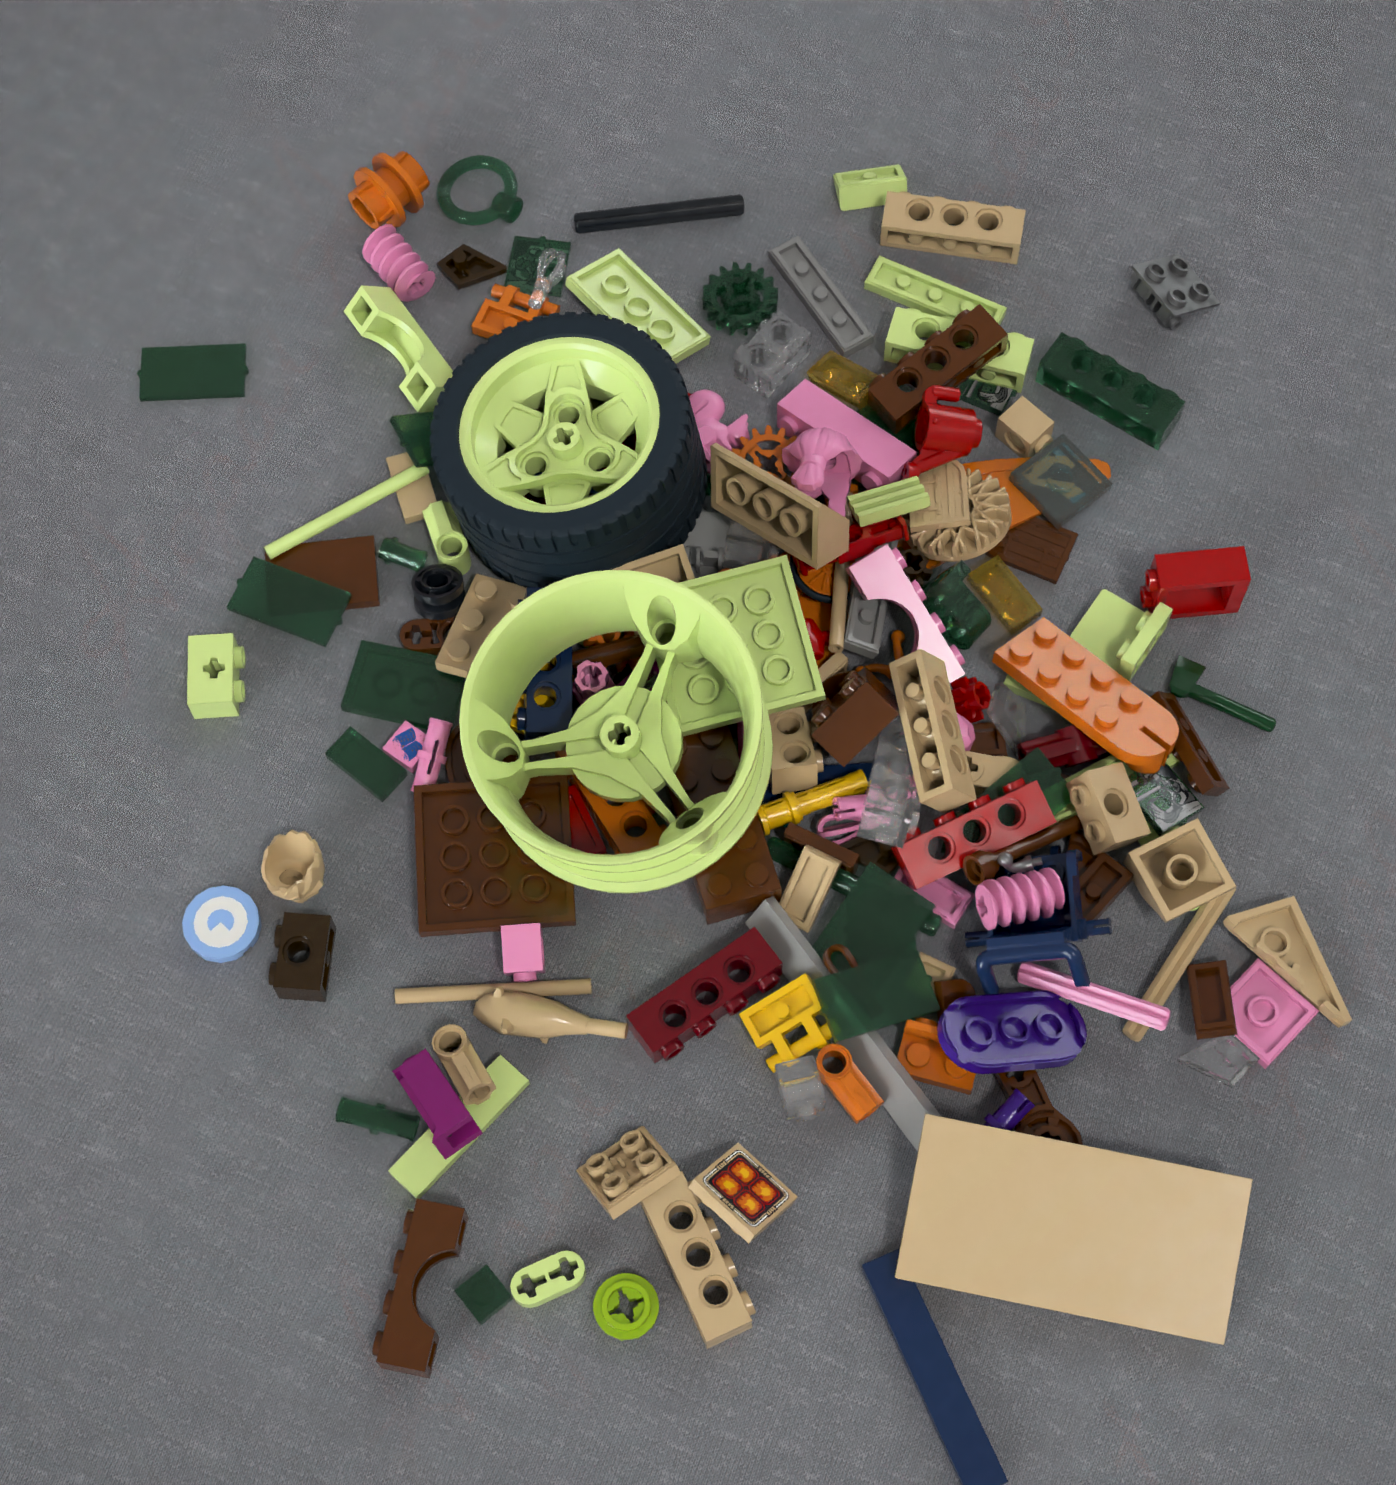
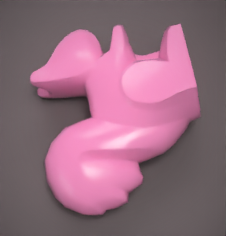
M703 389L691 394L689 399L706 457L707 473L710 475V446L718 443L731 452L732 448L742 450L744 445L739 438L743 436L750 440V435L747 428V414L742 415L728 426L719 422L725 412L723 398L716 392Z

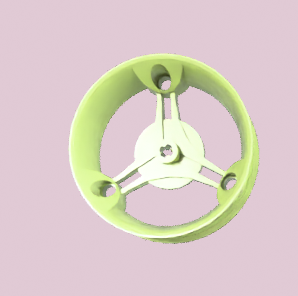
M604 570L579 574L554 582L536 591L516 605L492 629L476 654L465 681L460 706V740L463 757L478 794L489 810L503 824L514 842L527 856L540 867L571 884L601 892L629 894L649 892L683 882L716 863L732 849L744 835L762 804L772 768L773 741L768 710L761 694L757 671L751 655L736 629L714 605L688 587L670 579L631 570ZM638 631L641 641L646 647L624 686L607 688L589 697L576 710L568 729L536 739L520 741L510 727L511 719L522 693L544 665L565 649L591 637L611 632ZM674 632L670 642L665 645L659 643L662 635ZM656 657H659L664 662L652 691L644 688V685ZM705 657L722 674L737 699L743 717L744 736L740 762L728 790L711 795L694 804L675 775L683 754V734L678 718L670 705L666 703L678 663L697 661ZM626 733L625 744L618 745L616 741L620 738L619 734ZM566 750V757L530 762L529 759L530 755ZM506 756H518L515 762H502ZM576 775L583 786L591 793L603 799L615 802H634L643 799L669 826L661 834L658 842L659 845L649 849L622 854L587 853L562 844L542 832L532 823L522 809L519 799L524 795L530 778ZM665 785L670 788L687 810L677 819L656 794Z

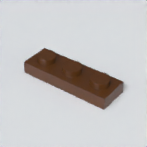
M1157 691L1150 696L1167 709L1177 721L1179 734L1172 754L1185 764L1189 771L1187 775L1188 781L1194 790L1202 793V795L1218 797L1230 789L1175 695Z

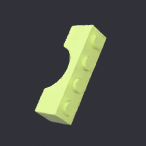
M361 285L343 312L362 337L379 343L399 360L406 374L399 388L417 412H433L435 406L438 405L437 399L440 392L445 390V383L448 378L453 376V370L391 287Z

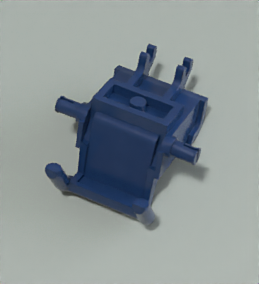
M1060 845L1051 846L1050 855L1031 857L1032 859L1041 857L1043 865L1034 866V870L1039 871L1047 867L1052 868L1059 875L1062 882L1065 904L1060 910L1054 907L1052 917L1044 919L1040 915L1038 920L1032 922L1026 918L1024 923L1017 925L1011 919V923L1007 927L1002 928L997 923L996 928L993 930L965 932V938L968 939L965 940L967 948L986 946L987 950L977 956L975 963L985 995L999 994V986L992 966L1057 959L1067 960L1077 988L1090 986V978L1079 948L1069 942H1083V939H1088L1089 936L1111 935L1112 928L1109 926H1112L1110 918L1087 920L1082 916L1078 862L1083 860L1082 852L1079 849L1067 850V853H1062ZM1001 866L993 879L996 880L1002 876L1011 877V875L1017 873L1010 872Z

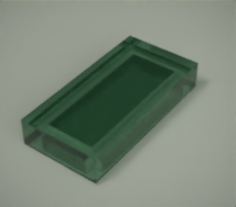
M351 726L325 753L327 759L381 802L408 776L407 771Z

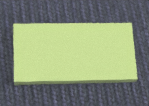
M619 248L566 278L565 286L596 316L601 314L608 316L609 319L617 318L622 320L624 324L630 323L636 326L638 331L643 330L650 335L651 340L655 339L662 346V349L669 353L672 361L676 364L709 345L711 336Z

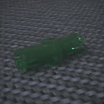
M342 1096L335 1118L336 1122L339 1123L343 1122L369 1129V1133L373 1135H379L382 1132L409 1139L412 1142L416 1137L420 1122V1116L387 1109L386 1104L378 1102L375 1106L348 1099Z

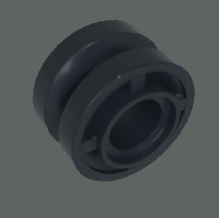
M447 564L430 565L420 569L411 581L415 609L422 617L431 620H444L457 615L466 594L463 575L456 567Z

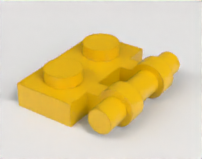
M806 973L739 1013L757 1048L763 1049L771 1043L776 1048L777 1053L766 1059V1063L773 1073L784 1066L788 1068L800 1062L799 1057L816 1047L819 1050L830 1044L829 1039L841 1033L834 1019L822 1026L818 1024L815 1017L827 1010L828 1007L811 977ZM803 1024L808 1034L790 1044L785 1035Z

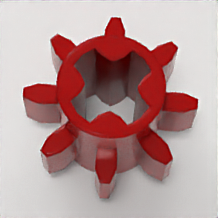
M964 676L951 682L953 689L951 692L956 713L965 717L970 723L983 720L984 714L982 710L989 708L991 704V695L988 687L981 681L977 682L976 677L968 679Z

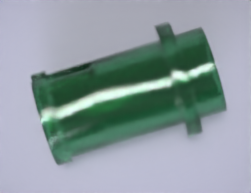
M394 536L392 539L386 537L383 540L378 557L384 559L385 564L389 565L392 562L414 570L417 573L420 569L424 568L428 552L400 543L399 538Z

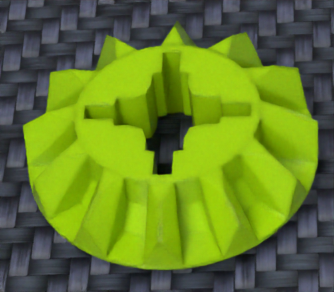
M621 1273L610 1277L599 1287L594 1297L593 1312L596 1322L606 1335L621 1341L639 1339L653 1328L659 1314V1300L654 1287L645 1278L632 1273ZM622 1291L624 1297H627L629 1302L643 1300L638 1303V1306L633 1308V1323L630 1322L629 1318H626L624 1313L610 1315L615 1312V1309L620 1307V1295L618 1293Z

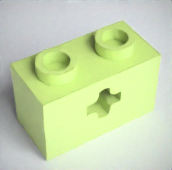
M233 633L188 636L187 705L194 719L239 716V703L245 702V685L243 680H239L240 669L245 668L246 657L244 647L238 646Z

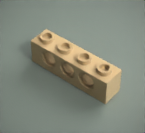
M887 191L881 225L880 246L1017 264L1026 210L1016 209L1012 206L981 204L976 201L950 200L941 196L928 197L913 195L904 191Z
M918 649L888 663L919 802L942 813H946L976 800L945 662L922 649Z
M681 1171L682 1174L642 1200L640 1204L708 1349L751 1329L752 1319L750 1316L755 1314L756 1311L747 1291L739 1293L732 1279L738 1276L736 1267L729 1253L721 1255L715 1242L721 1239L717 1226L711 1216L704 1219L698 1204L702 1203L700 1198L688 1188L693 1180L687 1182ZM685 1212L692 1217L693 1221L685 1229H676L670 1224V1219L676 1213ZM703 1249L709 1254L710 1259L704 1266L695 1267L687 1261L688 1254L692 1250ZM712 1286L722 1287L728 1294L726 1300L721 1304H710L704 1298L708 1288Z

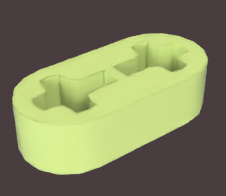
M566 1250L524 1267L516 1272L511 1279V1294L519 1305L526 1308L538 1307L582 1285L586 1276L584 1261L577 1253ZM567 1261L570 1266L577 1264L579 1267L573 1271L574 1279L567 1281L565 1276H559L553 1280L550 1279V1276L561 1271L560 1263ZM525 1278H530L532 1283L546 1278V1283L535 1288L536 1296L529 1298L527 1293H518V1290L523 1288L522 1281Z

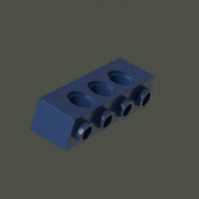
M527 587L524 599L544 587ZM518 599V604L522 602L523 599ZM572 646L552 658L550 662L554 668L550 671L540 670L522 693L524 694V707L517 708V730H524V740H532L568 729L572 719ZM539 695H547L553 700L554 705L548 708L540 707L534 698Z

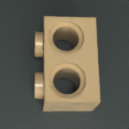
M804 706L768 714L773 741L772 768L769 778L772 794L808 790L817 786L818 773L824 772L821 749L814 750L813 744L817 743V741L811 736V721H807Z

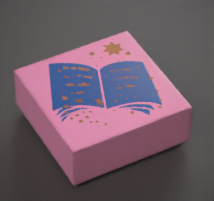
M405 720L382 747L383 753L411 773H414L420 759L416 757L417 751L422 750L426 734Z

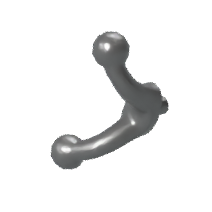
M1002 852L997 858L999 865L1013 873L1032 871L1034 866L1043 865L1041 857L1032 859L1031 855L1013 861V856L1009 852Z

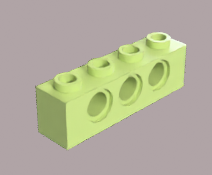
M896 307L885 341L883 361L897 364L907 353H916L925 346L926 340L920 339L921 337L929 338L936 331H945L952 325L954 318L930 315L914 308ZM1016 332L1007 333L1006 350L969 377L968 381L974 382L977 380L980 384L985 382L984 385L1002 386L1021 393L1031 359L1034 339ZM958 342L955 344V346L960 345L965 347L961 349H968L971 347V345L967 342ZM939 363L927 365L929 369L935 371L944 368Z

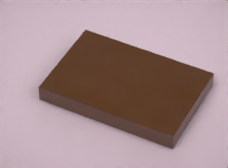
M374 535L301 543L271 560L265 552L267 600L270 618L380 606Z

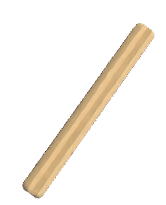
M1236 888L1199 907L1143 995L1142 1000L1160 1006L1164 1005L1230 901ZM1128 1020L1122 1032L1131 1040L1139 1042L1149 1027Z

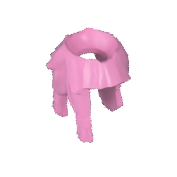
M825 427L805 430L793 443L782 449L783 463L789 471L794 473L791 477V482L795 485L794 488L813 499L823 494L829 500L828 507L845 517V505L849 486H851V480L860 471V465L863 461L844 434Z

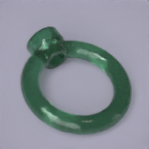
M475 155L463 158L451 165L444 172L438 183L437 200L441 210L450 219L460 224L483 225L493 222L498 218L507 223H513L520 216L523 209V200L517 196L518 183L515 173L508 164L496 157ZM475 169L494 171L502 178L504 191L499 192L494 197L491 207L482 211L470 212L458 208L452 202L450 196L452 185L462 174Z

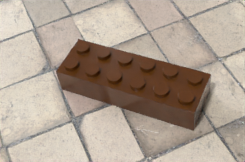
M726 725L683 736V754L675 775L694 804L711 795L726 792L735 777L740 760L729 726ZM665 785L664 788L673 816L677 819L687 810L670 788ZM757 814L744 835L732 849L716 863L693 876L707 925L754 912L767 898L774 896L778 903L781 900L782 888Z

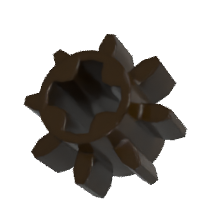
M917 546L905 551L903 548L898 547L897 549L907 563V567L903 571L910 582L916 580L922 588L924 585L923 581H929L933 574L931 569L926 568L930 559L924 556L917 549Z

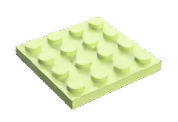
M787 555L679 582V584L688 587L714 605L730 621L741 636L756 668L761 694L768 714L826 700ZM674 632L662 635L659 643L665 645L670 642ZM656 657L658 668L660 671L664 660H662L659 657ZM702 657L697 661L678 663L672 677L667 703L678 718L683 736L743 721L739 704L730 685L709 660Z

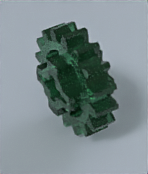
M733 262L732 270L728 271L725 267L721 266L719 267V277L713 274L709 275V285L703 286V310H707L708 321L716 320L717 330L727 326L729 327V335H733L736 329H741L743 335L746 336L748 335V328L753 327L759 332L761 331V321L768 324L772 322V313H777L778 288L774 287V278L772 276L764 278V269L762 267L754 272L752 271L751 263H747L744 269H739L737 262ZM758 291H760V293L763 296V302L760 300V295L757 293ZM718 296L721 297L722 307L717 301Z

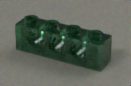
M1061 332L1039 362L1036 382L1156 450L1160 449L1181 418L1186 401L1179 398L1175 392L1157 386L1148 381L1143 374L1132 372L1118 364L1111 356L1102 355L1089 348L1082 340L1070 337ZM1076 370H1083L1087 373H1079ZM1106 387H1114L1117 390H1109ZM1136 404L1146 405L1148 408H1142Z

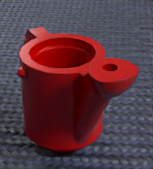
M932 385L923 392L922 406L918 412L915 425V445L920 450V453L912 462L905 463L902 480L914 476L919 477L921 473L963 456H968L972 448L979 446L983 425L981 419H977L974 409L937 404L936 400L958 402L961 396L959 388Z

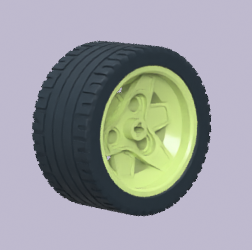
M565 312V315H560L559 313L549 314L548 317L541 315L533 317V320L528 322L526 320L518 322L517 326H509L501 330L502 333L499 335L494 334L487 339L488 342L477 346L474 349L475 352L473 354L469 353L462 360L463 364L461 366L458 365L452 372L453 376L448 378L444 385L445 390L440 392L437 399L438 405L435 406L432 415L434 420L431 421L430 427L432 433L430 435V446L432 448L433 466L470 546L478 558L482 560L483 564L488 569H492L493 573L499 578H504L506 582L525 588L546 587L571 576L594 571L612 570L628 562L685 543L688 533L692 532L696 525V519L700 517L701 505L704 504L706 497L705 490L707 489L708 481L706 457L682 374H680L679 368L672 361L669 353L662 349V346L655 339L651 340L650 335L643 330L638 331L637 327L630 323L624 324L622 320L617 318L609 319L608 316L601 314L593 316L592 313L581 312V314ZM636 433V448L634 451L623 445L622 442L628 436ZM607 467L606 469H604V470H602V471H597V470L600 469V468ZM543 472L538 476H534L536 473ZM591 488L594 489L596 492H599L593 496L588 497ZM530 493L535 497H545L546 505L531 501L523 496Z

